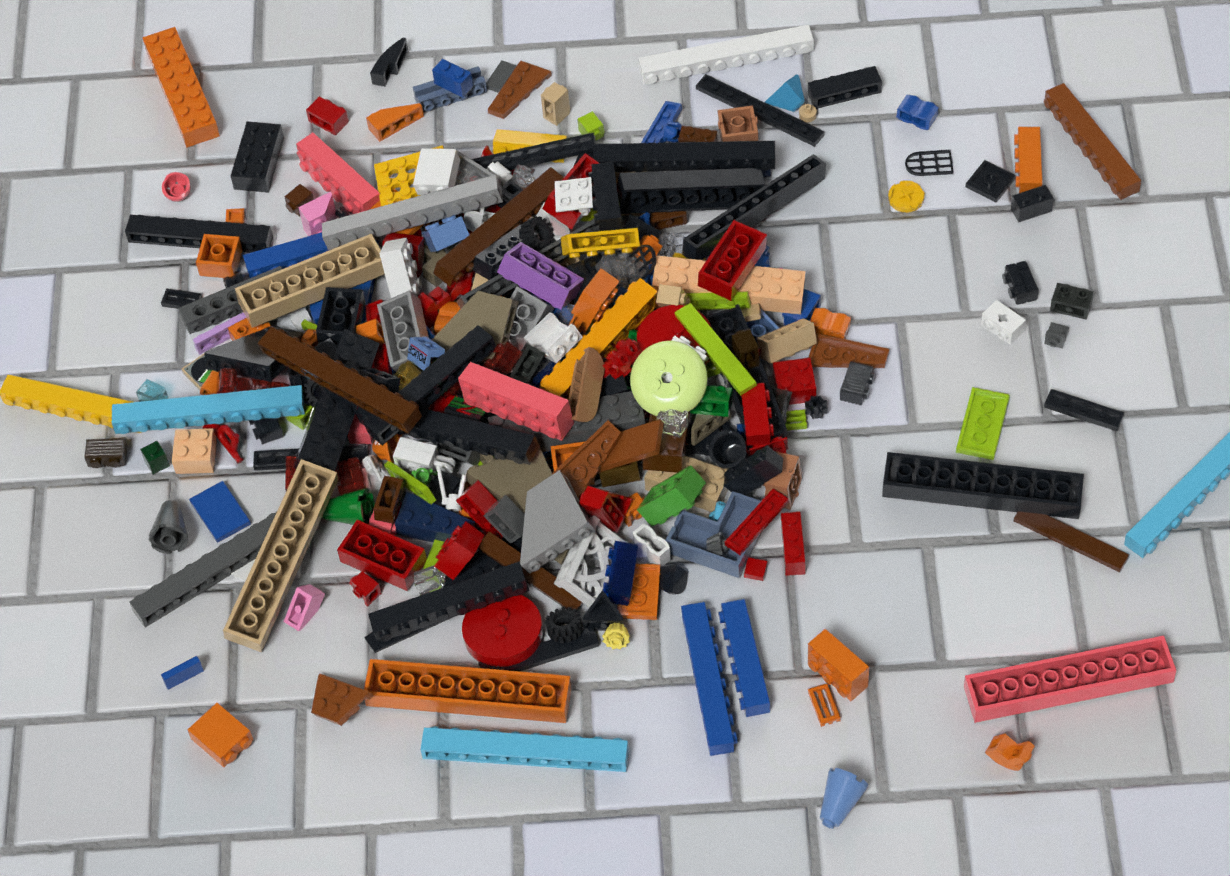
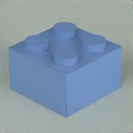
M452 215L442 219L443 223L441 224L436 222L425 227L426 230L422 234L430 252L439 251L469 236L462 216L456 217Z

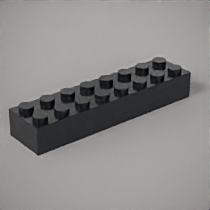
M761 168L626 172L619 174L617 193L620 214L726 210L766 184Z
M344 329L338 339L332 360H339L348 369L353 368L360 374V369L372 367L380 343ZM322 386L292 468L297 469L302 459L335 471L358 406Z

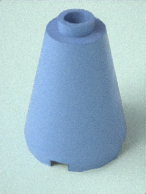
M830 768L820 813V819L823 821L822 824L831 829L834 826H840L867 790L868 783L862 779L860 783L857 781L856 775L839 768H835V770Z

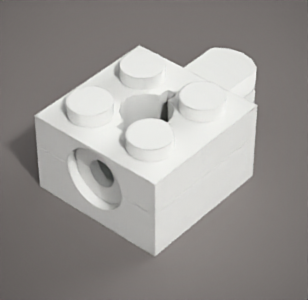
M400 437L393 454L395 465L411 476V472L419 468L437 471L436 467L438 465L442 471L452 474L453 468L456 465L454 459L439 455L437 446L433 443L420 442L411 437ZM431 475L430 483H433L436 475Z

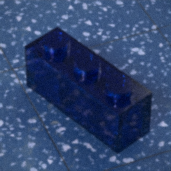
M615 541L613 548L609 547L607 559H611L610 565H606L605 576L608 577V581L604 582L602 590L613 604L624 606L629 604L638 551L637 544Z

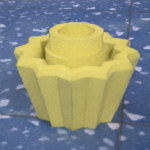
M620 622L610 624L602 635L604 638L602 642L612 649H621L622 647H627V644L630 643L628 630Z

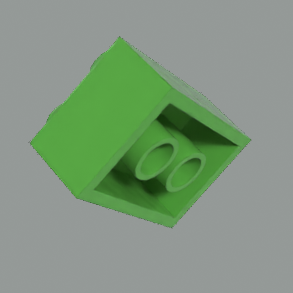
M690 465L653 486L637 508V511L651 527L658 523L661 525L669 517H676L683 509H690L695 504V498L703 492L702 488L706 482Z

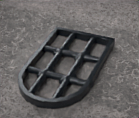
M951 150L914 152L908 155L905 160L906 170L915 176L953 174ZM949 153V157H937V154ZM934 154V158H922V155ZM919 155V159H910L913 156ZM938 160H950V164L940 165ZM922 161H935V165L925 166ZM907 162H920V166L908 167ZM951 167V171H939V168ZM934 168L936 172H924L923 169ZM919 169L921 170V173L914 172L912 170Z
M650 245L639 246L620 263L628 287L631 284L630 280L634 277L645 279L654 270L656 254ZM644 247H647V248H648L647 251L642 252V248H644ZM640 252L641 256L638 259L633 260V256ZM651 252L652 258L646 261L644 256ZM631 260L632 264L626 268L625 263ZM642 260L644 265L637 269L635 264ZM633 268L635 273L629 277L627 271ZM646 269L647 272L640 277L638 273Z

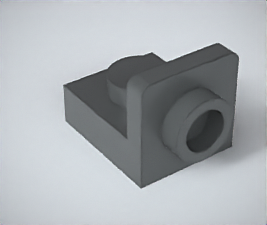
M1051 322L1045 334L1044 344L1063 349L1069 327Z

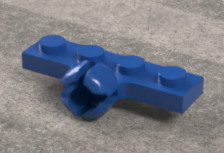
M665 101L641 143L679 142L677 138H679L682 124L675 121L683 109L682 104Z

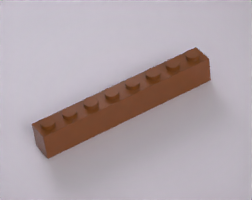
M1062 83L1046 90L1045 107L1051 110L1054 118L1061 123L1064 131L1069 133L1074 144L1080 147L1083 155L1090 160L1093 168L1098 170L1103 181L1109 184L1112 192L1120 200L1140 191L1141 179L1068 87Z

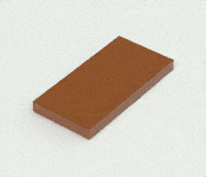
M659 419L621 431L622 437L598 473L658 455L664 422Z

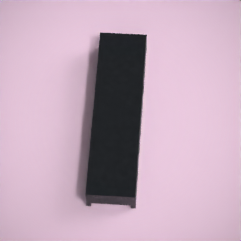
M739 304L735 305V308L708 316L703 314L714 332L732 353V335L737 331L748 329ZM759 358V366L747 370V372L756 381V384L764 383L765 390H769L770 401L766 403L767 407H771L772 418L768 419L769 424H773L774 436H770L771 442L776 437H787V428ZM723 375L726 386L732 388V402L746 436L742 397Z

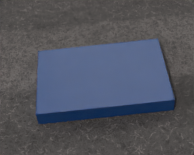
M223 481L189 499L191 505L217 543L251 525L250 520Z

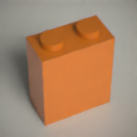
M218 703L213 705L187 729L191 740L223 767L232 763L242 750L247 749L253 741L251 731Z

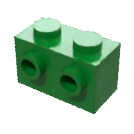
M707 385L702 400L694 409L690 410V413L729 417L732 406V388Z

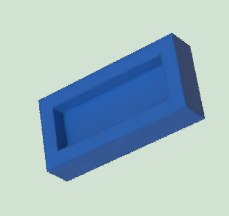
M195 656L162 673L161 677L166 688L169 690L204 672L199 658Z

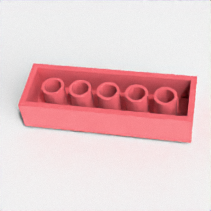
M313 132L296 143L301 169L304 172H308L315 182H319L326 192H331L335 201L342 203L349 213L356 214L367 211L380 200V193Z
M472 362L468 364L458 378L464 401L468 405L481 408L487 413L496 414L502 419L511 420L517 425L526 426L535 432L539 431L550 438L562 441L574 424L569 400Z

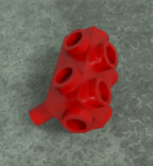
M622 338L615 344L614 347L616 349H613L606 355L605 358L607 360L602 365L605 368L603 378H607L611 374L614 379H617L621 375L625 377L631 372L632 368L630 366H633L635 360L642 352L635 340L630 338L624 340Z

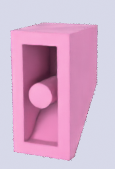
M311 584L297 587L283 622L297 631H301L318 612L325 593Z

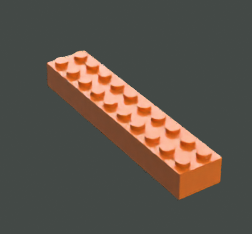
M370 659L364 690L372 693L373 697L370 700L366 698L364 701L366 706L566 723L572 687L570 676Z

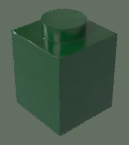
M158 441L140 449L144 462L152 475L170 466L166 454Z

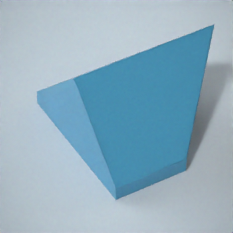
M796 74L787 80L765 103L795 112L805 102L799 75Z

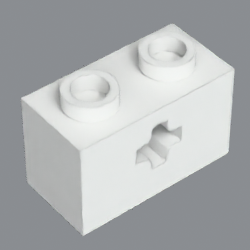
M996 300L982 313L981 325L986 330L996 334L999 339L1011 345L1025 331L1026 320Z

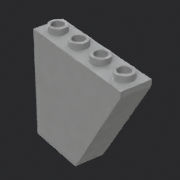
M560 470L527 491L520 564L529 573L537 571L542 565L555 559L557 555L572 548L574 544L587 538L595 531L568 478Z

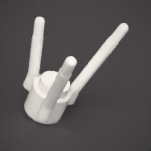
M369 455L362 460L364 466L362 472L365 478L366 489H370L368 474L376 475L379 481L383 480L379 473L380 470L385 476H390L382 463L378 462L376 456Z
M438 465L436 468L442 495V505H446V509L450 511H461V506L455 500L463 493L466 475L462 474L458 494H449V497L446 498L441 468Z

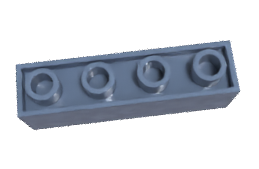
M479 66L467 70L471 72L473 87L463 98L434 84L433 80L414 86V99L417 104L420 103L422 105L423 112L431 111L486 93V81L481 75Z

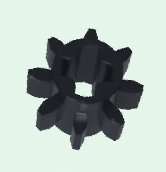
M820 395L810 396V400L805 401V414H809L812 419H822L823 413H828L827 400L823 401Z

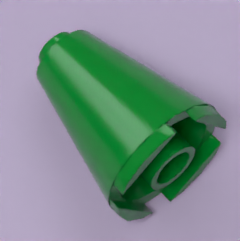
M360 489L331 498L323 513V518L354 525L356 520L369 524L375 506L374 496L372 493H368L370 489Z

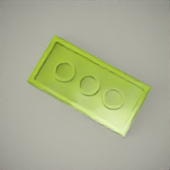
M972 387L956 453L994 460L1010 398L1009 394Z

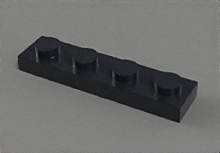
M1054 389L1050 390L1044 403V408L1117 432L1124 417V412Z

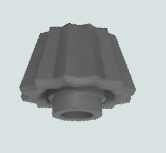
M718 532L707 538L706 547L708 552L727 558L730 548L725 546L727 539L723 532Z

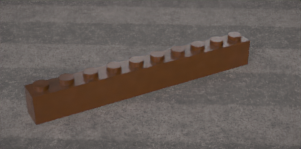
M550 167L436 263L433 274L449 287L455 282L459 283L464 274L473 271L475 256L517 226L533 218L535 214L537 215L550 193L555 189V181H562L564 177Z
M271 326L258 342L263 354L407 434L422 417L419 406L414 401H407L399 393L390 392L386 386L376 384L368 376H361L353 368L348 369L341 361H334L326 353L317 352L313 346L303 344L295 336L293 338L288 336L282 329L277 330Z

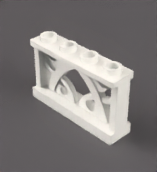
M596 516L589 517L595 531L569 549L554 582L556 586L564 588L587 605V608H590L602 590L606 594L613 584L612 579L620 568L619 564L625 556L626 548L629 544L628 541L621 539L600 523V519ZM596 533H598L603 538L600 540ZM605 541L610 542L614 546L611 554L609 553L611 546H603ZM589 544H590L591 547L594 546V548H593L592 550H589V549H588V545H589ZM597 552L601 571L593 575H587L588 568L583 556ZM579 565L582 566V570L580 571L578 570ZM572 581L580 582V588ZM585 583H587L589 592H591V587L595 588L592 596L586 593Z

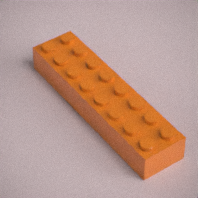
M172 27L142 37L146 52L186 148L220 137L214 116L176 28Z

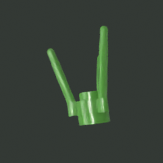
M419 468L416 471H412L411 474L414 478L427 485L431 481V475L437 476V471Z

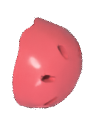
M169 173L162 183V192L171 201H182L190 193L189 178L183 173Z

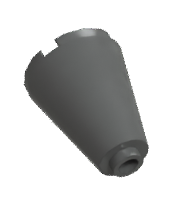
M165 501L161 505L149 533L151 546L158 552L171 554L172 551L178 550L180 552L187 546L188 534L181 506L176 501Z

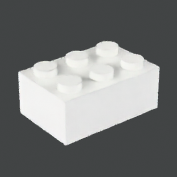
M407 238L386 241L379 254L391 298L409 290L417 296L420 288H422L421 279L417 278L416 261L411 257V254H413L411 243H408Z

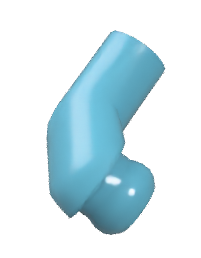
M717 501L715 510L709 514V519L717 522L726 503Z

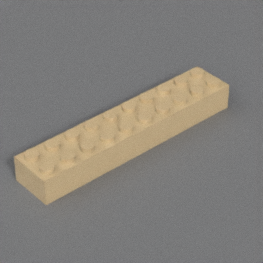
M302 459L300 460L223 629L224 639L262 652L338 482L337 472Z

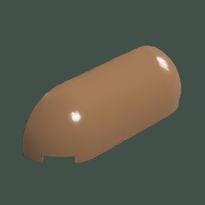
M591 347L584 349L585 353L580 360H576L568 400L572 420L577 422L592 420L598 409L604 375V367L602 365L604 363L601 355Z

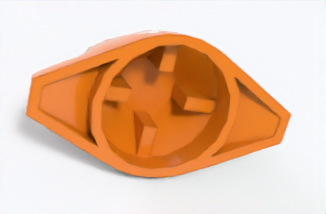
M396 433L383 445L374 440L372 444L373 452L379 459L394 463L393 454L402 435Z

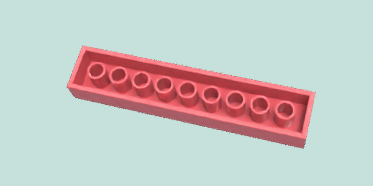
M1159 636L965 675L964 690L974 723L1174 683L1176 668L1165 637Z

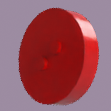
M685 305L663 306L645 317L637 332V343L642 352L655 343L671 341L674 336L678 338L683 336L690 341L689 345L694 348L699 346L675 316V312ZM699 312V314L704 318V320H705V321L709 324V326L711 327V325H710L709 321L707 320V318H706L702 313ZM710 358L708 359V361L704 362L705 366L709 362Z
M519 595L467 612L462 622V634L466 649L475 660L490 666L507 667L523 662L537 650L543 638V625L536 605L525 596Z

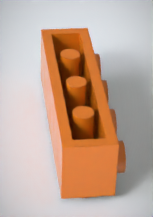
M1018 127L1017 134H1014V145H1017V148L1014 149V159H1018V162H1015V173H1018V176L1015 177V187H1019V193L1042 186L1040 127Z

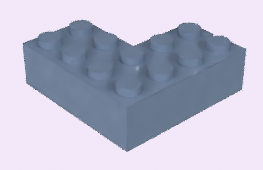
M732 491L717 522L682 510L678 514L674 527L672 526L665 540L669 544L670 554L739 578L759 536L741 556L730 549L728 550L727 558L708 552L706 541L707 538L718 532H723L727 539L761 501Z

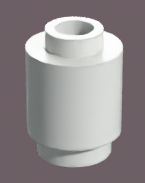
M492 162L487 168L488 171L499 177L503 185L514 177L499 162L495 164Z

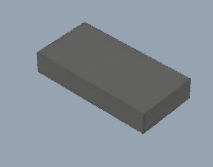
M501 60L486 82V88L499 93L517 65Z

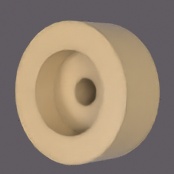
M805 104L800 107V120L812 122L816 119L817 110L813 105Z

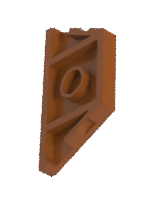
M319 673L311 713L316 717L342 726L349 720L351 715L360 709L358 705L366 698L370 700L373 694Z

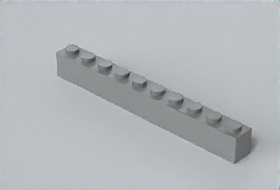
M492 175L322 223V238L327 249L332 250L369 234H372L375 238L452 215L462 214L503 202L502 188L497 176Z

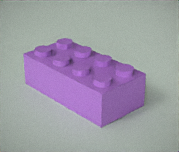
M522 242L504 254L497 271L505 279L513 281L520 288L530 291L537 298L549 302L551 306L560 310L577 297L584 278Z

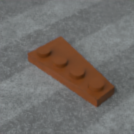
M520 60L489 106L488 114L502 119L506 118L519 106L520 101L526 100L530 96V92L535 88L538 89L545 79H549L552 76L551 71Z
M816 333L817 344L812 345L808 357L811 359L812 367L848 368L850 361L873 366V368H885L890 349Z
M607 420L552 475L560 470L568 478L580 500L581 494L591 484L622 437V433Z

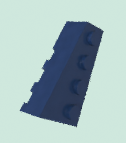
M406 491L395 526L398 536L433 543L435 539L445 541L447 538L450 539L457 525L461 527L465 521L475 528L476 523L439 505L429 504L420 497Z

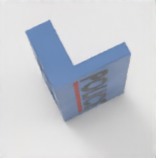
M410 337L407 359L423 371L430 365L431 357H440L445 353L444 348L428 337Z

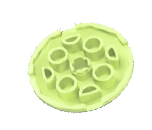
M662 341L646 348L635 360L630 375L631 390L638 404L650 414L661 418L680 417L694 409L705 394L708 380L705 364L699 354L688 345L677 341ZM667 374H672L673 376L670 383H664L663 377Z

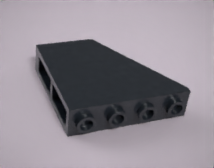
M270 327L204 352L207 369L272 382L287 366L263 354L258 345V342ZM274 327L277 330H284L292 338L295 336L301 340L303 332Z

